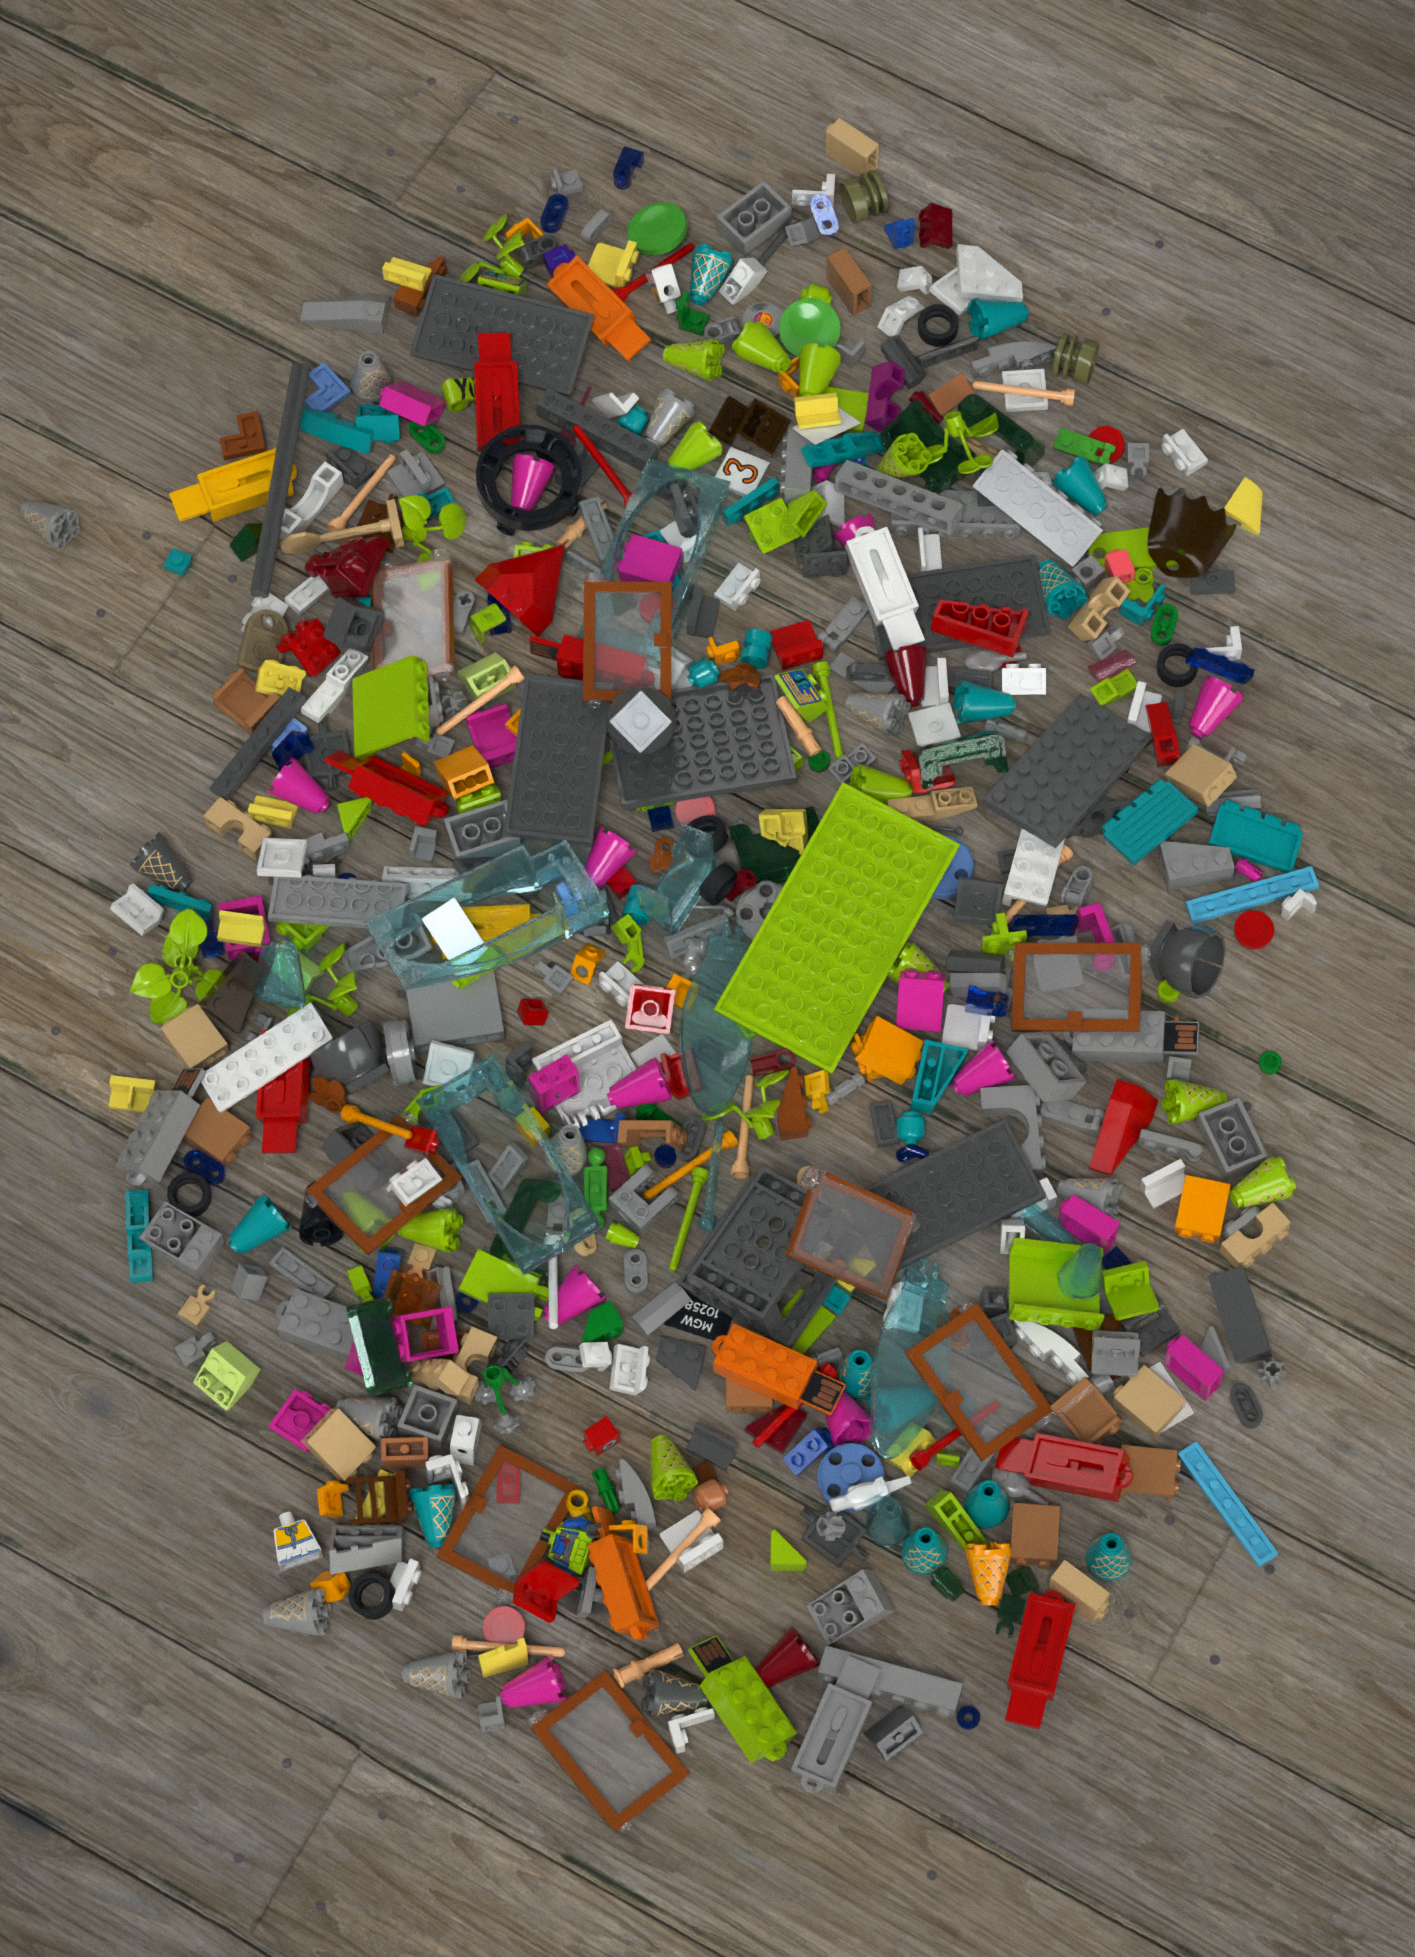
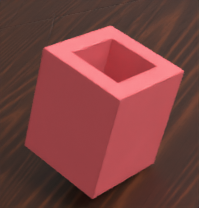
M1126 549L1121 551L1113 550L1105 556L1104 566L1109 578L1117 576L1123 583L1134 581L1135 569Z

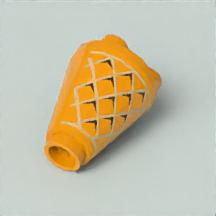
M995 1541L989 1542V1546L977 1542L967 1543L965 1555L977 1597L980 1599V1605H999L1012 1553L1010 1543Z

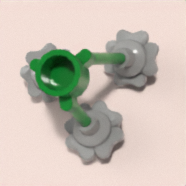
M493 1365L482 1372L484 1381H479L475 1400L481 1401L484 1405L497 1401L500 1412L499 1417L493 1420V1429L498 1430L500 1433L510 1434L520 1425V1417L505 1410L499 1388L504 1385L506 1377L512 1382L510 1395L514 1397V1400L527 1401L529 1397L534 1395L536 1383L532 1381L530 1376H519L516 1380L508 1373L507 1368L501 1369L499 1366Z

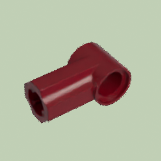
M788 1049L750 1057L754 1077L785 1069L791 1070L795 1065L794 1054ZM788 1054L791 1056L789 1065L783 1066L779 1063L781 1055Z

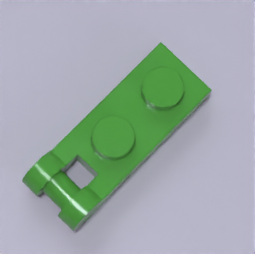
M1060 428L1053 445L1054 450L1074 457L1081 455L1089 462L1103 466L1105 463L1110 464L1109 458L1116 449L1112 444L1104 443ZM1098 450L1103 451L1101 456H1096Z

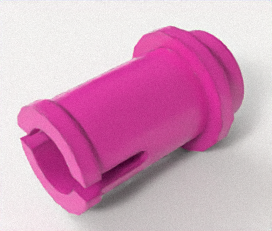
M838 464L820 466L813 471V479L817 483L828 481V476Z
M1241 858L1234 868L1237 870L1236 873H1242L1253 882L1259 881L1264 874L1263 871L1250 864L1247 858Z

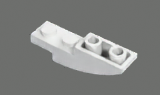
M348 649L326 674V680L301 707V713L317 723L327 713L331 714L352 687V679L361 674L369 657L358 650Z
M1014 1320L1013 1327L1020 1341L1024 1340L1029 1345L1028 1349L1034 1357H1040L1044 1361L1051 1356V1362L1056 1368H1062L1066 1373L1067 1380L1073 1386L1084 1377L1089 1378L1077 1364L1080 1360V1353L1065 1339L1034 1322H1018Z

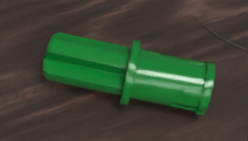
M606 1468L593 1471L592 1476L599 1490L598 1495L602 1497L606 1509L611 1510L612 1514L619 1512L621 1507L614 1492L615 1486H612Z

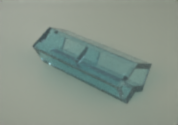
M1036 1204L1029 1205L1018 1218L1024 1219L1025 1225L1045 1241L1072 1244L1076 1239V1236Z

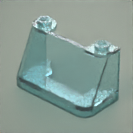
M283 940L282 944L270 942L269 945H262L257 962L263 966L252 998L286 1009H304L306 995L299 950L295 948L296 944Z

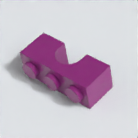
M893 361L872 367L865 424L878 432L898 426L900 406L890 401V397L895 391L903 388L905 369Z

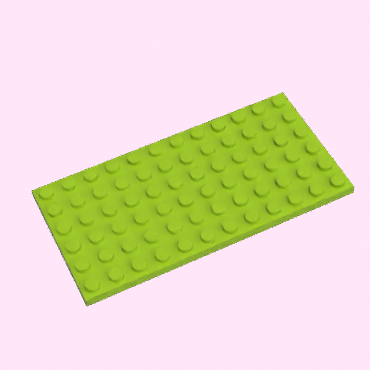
M842 782L720 997L714 1012L782 1049L790 1050L795 1056L832 1075L956 855L960 844Z

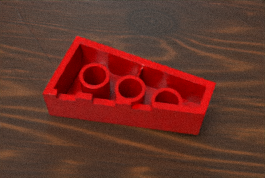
M940 599L933 615L931 631L1013 658L1026 628L1029 610L1021 609V611L1011 610V607H1002V609L989 608V605L985 604L971 606L967 602Z

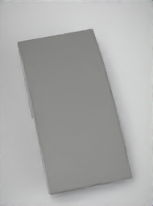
M861 743L847 756L844 754L828 769L842 784V782L847 783L850 781L853 768L855 766L858 767L857 764L870 767L878 760L865 744Z

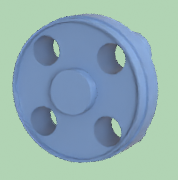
M943 835L960 844V847L931 899L956 897L959 881L956 877L973 878L974 862L967 846L954 837Z
M854 1443L842 1444L830 1450L822 1459L818 1468L817 1484L825 1503L829 1504V1500L835 1498L828 1494L831 1489L838 1490L840 1492L838 1496L848 1493V1488L873 1482L879 1477H883L885 1481V1472L880 1459L869 1448ZM832 1458H838L841 1460V1463L839 1465H832L829 1461ZM869 1459L874 1462V1465L866 1467L862 1462ZM852 1508V1509H845V1510H842V1511H845V1512H857V1511H861V1510H855L854 1508Z

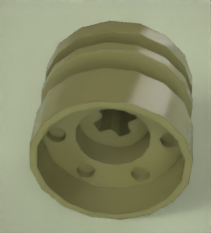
M875 170L868 171L867 175L864 173L860 174L859 183L854 177L839 183L842 203L848 217L854 224L868 219L869 211L872 215L877 216L879 211L885 213L889 210L885 186Z
M1063 333L1054 352L1052 375L1058 377L1063 368L1062 378L1067 379L1070 371H1074V382L1088 385L1095 367L1099 342L1085 338L1081 347H1079L1078 336L1074 335L1069 344L1070 334Z

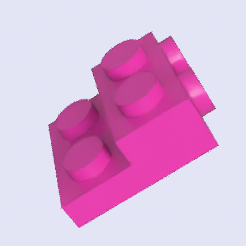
M294 1389L268 1427L299 1449L308 1453L309 1450L301 1440L331 1408L325 1403L321 1402L319 1405L314 1402V1397L304 1390L299 1392Z

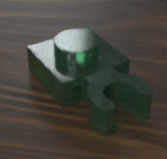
M1003 1594L997 1613V1618L1003 1620L997 1624L996 1634L999 1635L1000 1629L1006 1627L1009 1630L1008 1638L1013 1636L1014 1626L1012 1623H1020L1026 1600Z

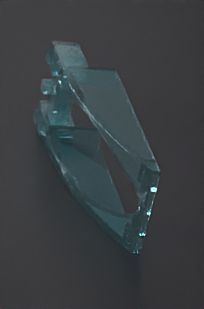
M649 458L622 515L597 581H612L630 526L641 508L667 484L679 479L692 482L699 498L698 529L689 563L678 585L672 592V642L673 638H678L731 482ZM595 592V643L647 658L649 667L660 670V647H654V633H660L661 607L653 615L646 638L609 628L610 621H616L612 603V592ZM583 619V622H582L580 631H579L578 636H577V638L583 639V640H584V619Z
M564 840L532 857L524 844L364 922L404 990L458 980L512 963L574 936L610 918L606 900L568 842ZM559 880L563 881L573 899L562 904L553 891L551 893L553 909L444 963L413 961L399 957L394 951L395 944L401 938L424 925L422 918L453 898L462 907L495 897L540 890Z
M494 1054L416 1100L432 1129L437 1131L441 1144L523 1275L603 1228L515 1084L509 1079ZM489 1090L500 1110L520 1124L538 1142L551 1161L563 1190L567 1213V1227L560 1241L557 1240L555 1244L535 1242L511 1227L493 1210L473 1178L466 1158L463 1134L450 1112Z

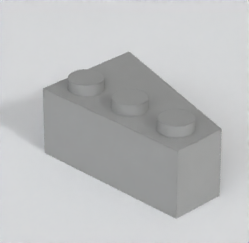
M1163 841L1158 846L1157 853L1168 891L1233 878L1235 867L1229 847Z
M332 1525L329 1549L330 1575L402 1562L403 1525Z

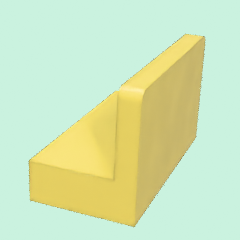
M395 257L391 259L390 263L385 262L382 268L384 280L422 292L432 273L431 268Z
M836 393L794 398V412L799 429L841 424Z
M256 796L254 803L249 804L248 813L254 818L255 822L292 829L298 806L282 800Z
M219 911L218 941L262 947L266 928L263 916Z

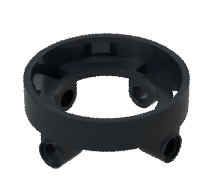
M538 425L511 427L494 436L483 448L478 458L476 467L478 496L485 510L497 520V529L505 535L513 536L516 530L534 531L548 528L563 520L567 515L574 517L579 509L578 502L581 501L580 492L582 486V470L579 457L570 442L552 429ZM520 436L525 437L523 441L514 442L507 446L504 445V441L508 439L511 440ZM524 451H534L538 458L550 463L554 461L562 475L561 490L555 500L548 506L533 511L520 510L510 506L502 499L496 487V479L500 474L503 462L510 456ZM566 459L570 460L573 470L577 468V476L572 477Z

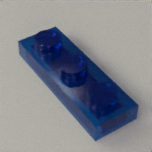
M1196 647L1186 657V663L1242 685L1253 678L1255 671L1243 663H1236L1228 660L1225 656L1210 653L1205 648Z
M1077 914L1013 915L1008 931L1026 930L1027 936H1074L1079 920Z

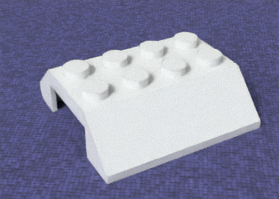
M612 1019L532 1059L537 1072L567 1054L579 1071L581 1092L554 1107L565 1126L574 1125L579 1129V1123L582 1126L588 1124L586 1116L591 1115L597 1120L600 1118L599 1113L605 1116L617 1110L615 1105H610L606 1093L610 1092V1086L636 1069L622 1044V1037ZM557 1094V1095H556V1098H560V1097H561L560 1094Z

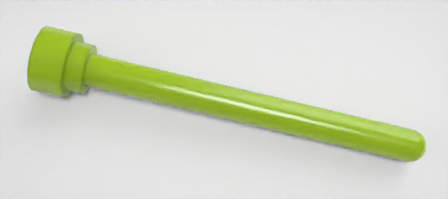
M821 661L813 664L812 670L813 675L820 682L821 689L829 699L826 703L830 709L826 711L835 758L838 760L843 756V750L828 683L831 671L829 663Z
M694 1167L691 1173L693 1186L669 1264V1269L672 1272L678 1269L701 1188L709 1180L710 1172L704 1168Z

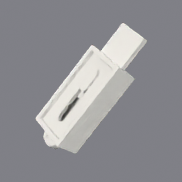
M870 526L859 528L856 531L855 538L846 541L845 551H847V556L875 626H884L894 652L898 651L899 647L915 645L925 641L914 614L917 612L919 605L888 528L885 527L876 531Z

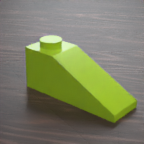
M940 1490L924 1504L937 1523L964 1552L965 1548H967V1543L977 1542L989 1546L985 1537L951 1492Z

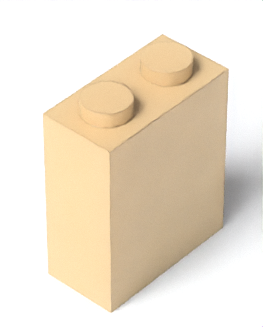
M838 118L835 123L829 124L825 132L826 155L858 176L863 173L867 175L868 171L875 170L878 167V143L841 118Z
M1195 744L1165 773L1167 780L1182 794L1206 807H1209L1237 778L1231 763Z
M198 1004L193 1007H187L180 1016L167 1020L163 1027L160 1028L163 1038L185 1068H202L204 1070L230 1053L227 1042Z
M1143 1365L1140 1370L1138 1369L1136 1377L1129 1376V1381L1125 1386L1121 1384L1113 1393V1405L1155 1440L1185 1408L1186 1400L1146 1365Z
M331 1408L301 1440L304 1446L338 1480L345 1481L346 1478H353L358 1472V1466L362 1462L366 1463L373 1456L372 1451L376 1448L339 1408Z
M1064 1560L1051 1576L1048 1591H1056L1063 1596L1064 1602L1076 1604L1075 1611L1092 1624L1097 1619L1102 1620L1109 1611L1110 1593Z

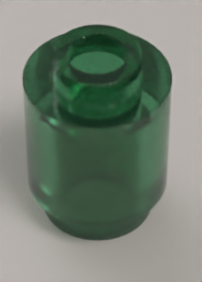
M939 1567L931 1575L933 1579L931 1585L946 1600L950 1599L954 1602L965 1591V1588L962 1586L963 1582L947 1567L944 1569Z

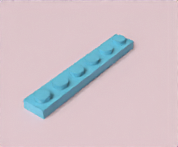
M1310 866L1186 901L1185 906L1192 924L1281 900L1288 896L1292 897L1299 889L1305 893L1319 889V883L1313 867Z
M1194 1442L1179 1452L1177 1457L1181 1458V1463L1256 1566L1260 1568L1277 1557L1278 1552L1198 1442Z

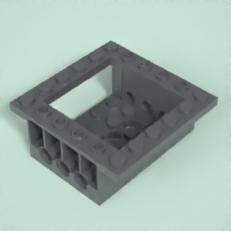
M762 1166L756 1176L751 1174L676 1283L684 1291L774 1342L792 1349L838 1282V1279L817 1271L785 1319L782 1317L777 1303L804 1265L785 1256L807 1190ZM817 1196L799 1249L811 1254L821 1240L833 1247L825 1261L831 1263L832 1258L845 1262L843 1269L846 1270L866 1239L865 1236L845 1226L839 1207ZM777 1220L782 1222V1226L779 1229L770 1228L772 1222ZM762 1239L770 1241L769 1245L765 1248L758 1247V1242ZM754 1257L757 1259L755 1265H745V1261L748 1258Z

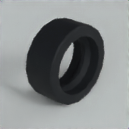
M934 304L926 307L920 313L918 318V334L926 344L934 347L945 346L955 339L958 332V317L950 307ZM933 317H941L950 322V329L945 333L935 334L928 331L925 324Z
M1179 643L1170 644L1159 653L1156 666L1157 674L1162 682L1169 686H1186L1196 677L1199 664L1198 656L1187 645ZM1171 656H1182L1190 662V670L1182 675L1172 674L1166 670L1165 661Z
M712 815L694 819L687 825L683 835L690 852L698 856H707L718 852L724 847L728 839V834L722 820ZM715 831L713 835L706 839L696 840L704 833Z
M727 863L720 864L704 880L699 889V895L712 906L719 904L732 890L738 872Z
M186 1172L177 1175L168 1186L167 1197L169 1204L193 1218L202 1215L211 1203V1191L208 1182L196 1173ZM186 1184H196L203 1192L202 1199L197 1205L184 1207L177 1202V1190Z
M371 1572L362 1574L355 1579L350 1587L348 1594L349 1603L353 1610L364 1618L371 1620L380 1619L386 1616L393 1608L392 1600L395 1595V1588L390 1581L380 1574ZM372 1583L380 1584L384 1589L382 1602L374 1609H365L360 1602L361 1593L365 1587Z

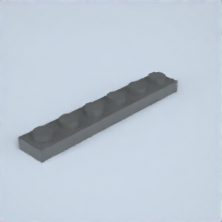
M290 687L285 691L209 789L213 794L226 801L230 799L307 701L306 697Z

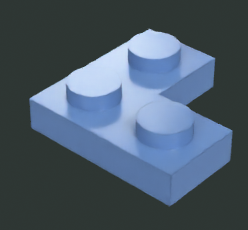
M324 362L309 373V380L319 390L306 398L304 404L308 408L328 412L349 397L351 391Z

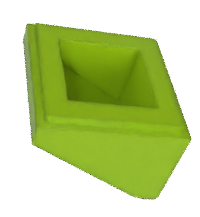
M943 1448L937 1453L936 1464L958 1468L961 1451Z

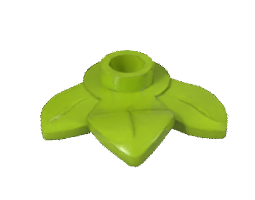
M1139 568L1135 571L1134 581L1124 583L1130 590L1126 597L1128 600L1136 601L1139 598L1144 603L1150 601L1154 595L1152 586L1154 575L1149 569ZM1143 577V578H1146L1147 580H1146V581H1141V580H1139V579Z

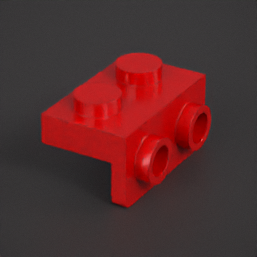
M690 1048L670 1056L666 1053L660 1054L662 1060L660 1066L663 1074L666 1075L672 1096L681 1100L703 1091L693 1051Z

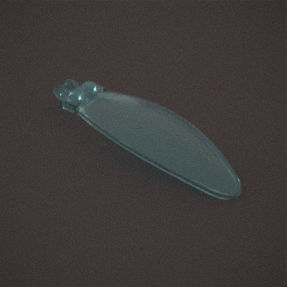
M725 921L722 924L720 936L713 934L708 936L705 958L697 969L684 1000L679 1030L680 1057L686 1084L693 1102L707 1116L719 1114L733 1098L743 1077L753 1039V1032L714 1012L715 1006L751 945L741 941L743 926L741 925L736 926L733 939L728 938L730 923Z
M924 1258L919 1260L916 1270L907 1268L903 1272L902 1291L893 1302L886 1316L874 1357L870 1398L871 1437L875 1450L884 1459L888 1460L899 1456L913 1442L938 1401L904 1354L948 1323L947 1311L944 1305L947 1298L948 1283L937 1279L940 1271V1265L937 1263L931 1266L929 1276L924 1274L927 1268V1259ZM950 1336L922 1355L943 1386L950 1358Z

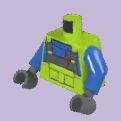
M583 1516L566 1519L558 1525L556 1532L544 1528L539 1541L551 1545L548 1557L553 1560L556 1567L579 1579V1583L586 1584L587 1579L579 1577V1574L582 1575L587 1568L590 1552L588 1544L601 1537L598 1534V1529L602 1528V1524H594ZM580 1586L573 1589V1591L583 1590L582 1588H580Z

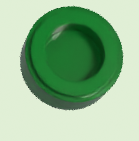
M824 750L815 756L808 757V766L814 772H824L830 765V757Z
M1267 1051L1260 1056L1258 1065L1263 1073L1273 1075L1280 1070L1282 1060L1276 1052Z

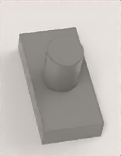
M513 1142L507 1146L487 1176L501 1191H505L509 1188L520 1170L526 1166L529 1157Z
M589 1567L584 1572L583 1577L587 1579V1582L582 1584L581 1587L583 1590L580 1593L576 1617L585 1619L591 1613L593 1601L604 1604L602 1589L595 1587L597 1572L594 1567Z

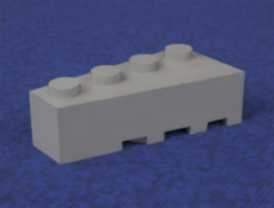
M788 425L787 434H783V446H787V449H782V462H786V465L781 467V478H785V481H781L780 494H785L784 503L787 509L788 503L811 491L812 467L809 468L801 449L805 445H813V443L792 429L797 425Z

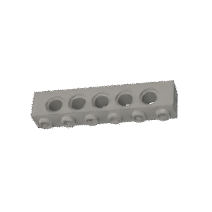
M846 460L835 476L836 492L950 536L962 519V503L858 463Z

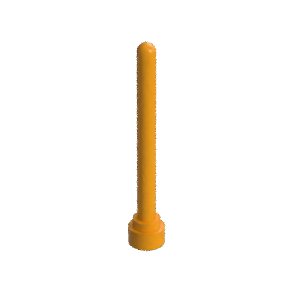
M347 1104L341 1110V1119L351 1124L361 1122L405 1139H411L413 1136L410 1130L361 1113L357 1106Z
M730 1130L721 1134L718 1143L644 1193L645 1199L653 1198L690 1173L694 1167L700 1166L723 1149L727 1150L736 1147L739 1143Z

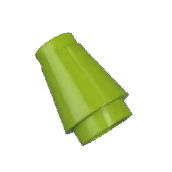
M612 1222L605 1239L609 1240V1243L635 1249L640 1236L619 1222L618 1224Z

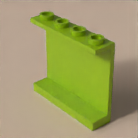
M410 655L352 679L355 758L363 761L371 755L375 756L376 751L413 737H417L425 742L430 741L428 667L426 661Z
M1013 1237L1009 1247V1320L1035 1322L1041 1325H1060L1065 1328L1077 1327L1086 1330H1099L1104 1320V1314H1100L1099 1264L1103 1257V1248Z

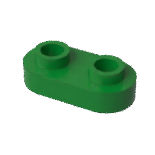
M411 421L409 425L411 437L427 452L438 454L444 450L445 438L432 424L422 426Z
M1164 604L1157 609L1151 630V640L1158 646H1166L1172 640L1178 618V611L1173 605ZM1169 616L1170 619L1166 620L1163 617ZM1162 634L1165 638H1159L1158 635Z

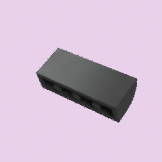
M1241 1266L1209 1276L1208 1279L1234 1361L1236 1363H1251L1272 1357L1244 1267Z

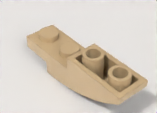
M972 786L931 791L929 795L890 799L885 803V805L917 822H930L970 811L978 806Z

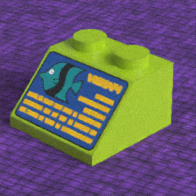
M486 270L478 278V285L523 297L527 294V280L519 276L512 277L504 275L499 271L492 272Z
M798 669L774 676L794 708L808 724L830 709L826 703L829 700L822 689L817 690L815 685L818 682L811 673L806 674L803 669Z

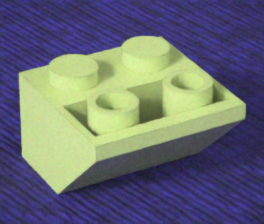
M495 652L457 671L475 701L506 678V674L509 673L511 668L506 660ZM511 684L488 702L516 689V684Z
M226 1341L211 1349L193 1383L223 1409L228 1411L252 1386L261 1369Z

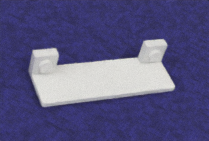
M1021 829L1002 905L1010 906L1012 899H1019L1047 906L1065 839L1057 848H1054L1026 830Z
M312 1003L295 1012L205 1072L201 1083L220 1113L333 1041L332 1035L321 1019L322 1015Z

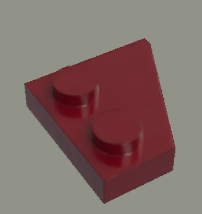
M784 1404L746 1426L745 1432L756 1438L788 1406ZM798 1409L764 1444L783 1455L806 1420L807 1414Z

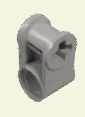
M731 316L708 324L704 329V340L716 339L720 344H724V346L733 344L742 332L739 327L738 317Z
M466 590L460 591L453 601L454 632L462 635L466 633L470 623V616L475 612L474 595Z
M1078 866L1074 869L1062 891L1061 903L1065 904L1068 902L1077 905L1078 908L1085 907L1093 889V872L1089 867Z

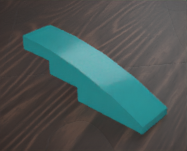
M303 406L299 429L328 442L363 453H370L374 431L355 427L356 423L337 419L338 415Z
M877 432L846 433L842 438L825 439L821 444L805 445L801 452L810 468L865 458L884 452L886 448Z
M148 1190L125 1191L130 1283L153 1281L152 1248L140 1240V1236L150 1223Z

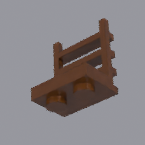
M397 1470L393 1476L346 1478V1484L355 1483L357 1519H349V1525L405 1523L408 1514H411V1500H407L406 1491L410 1490L409 1477H405V1470ZM375 1482H383L385 1518H377ZM361 1483H369L371 1518L363 1519Z

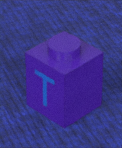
M566 244L543 253L544 265L551 278L554 277L553 272L561 263H569L576 257L574 251H570Z

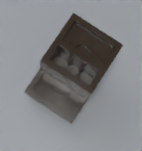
M728 395L708 433L745 453L751 447H754L768 457H771L791 420L755 398L748 406H745Z

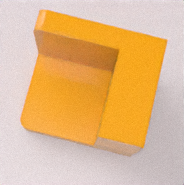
M676 974L672 976L666 987L676 990L674 1005L685 1011L690 1009L698 995L697 984Z
M330 1571L320 1573L310 1583L312 1589L323 1588L325 1591V1602L328 1603L341 1600L349 1592L351 1584L345 1572L330 1575Z

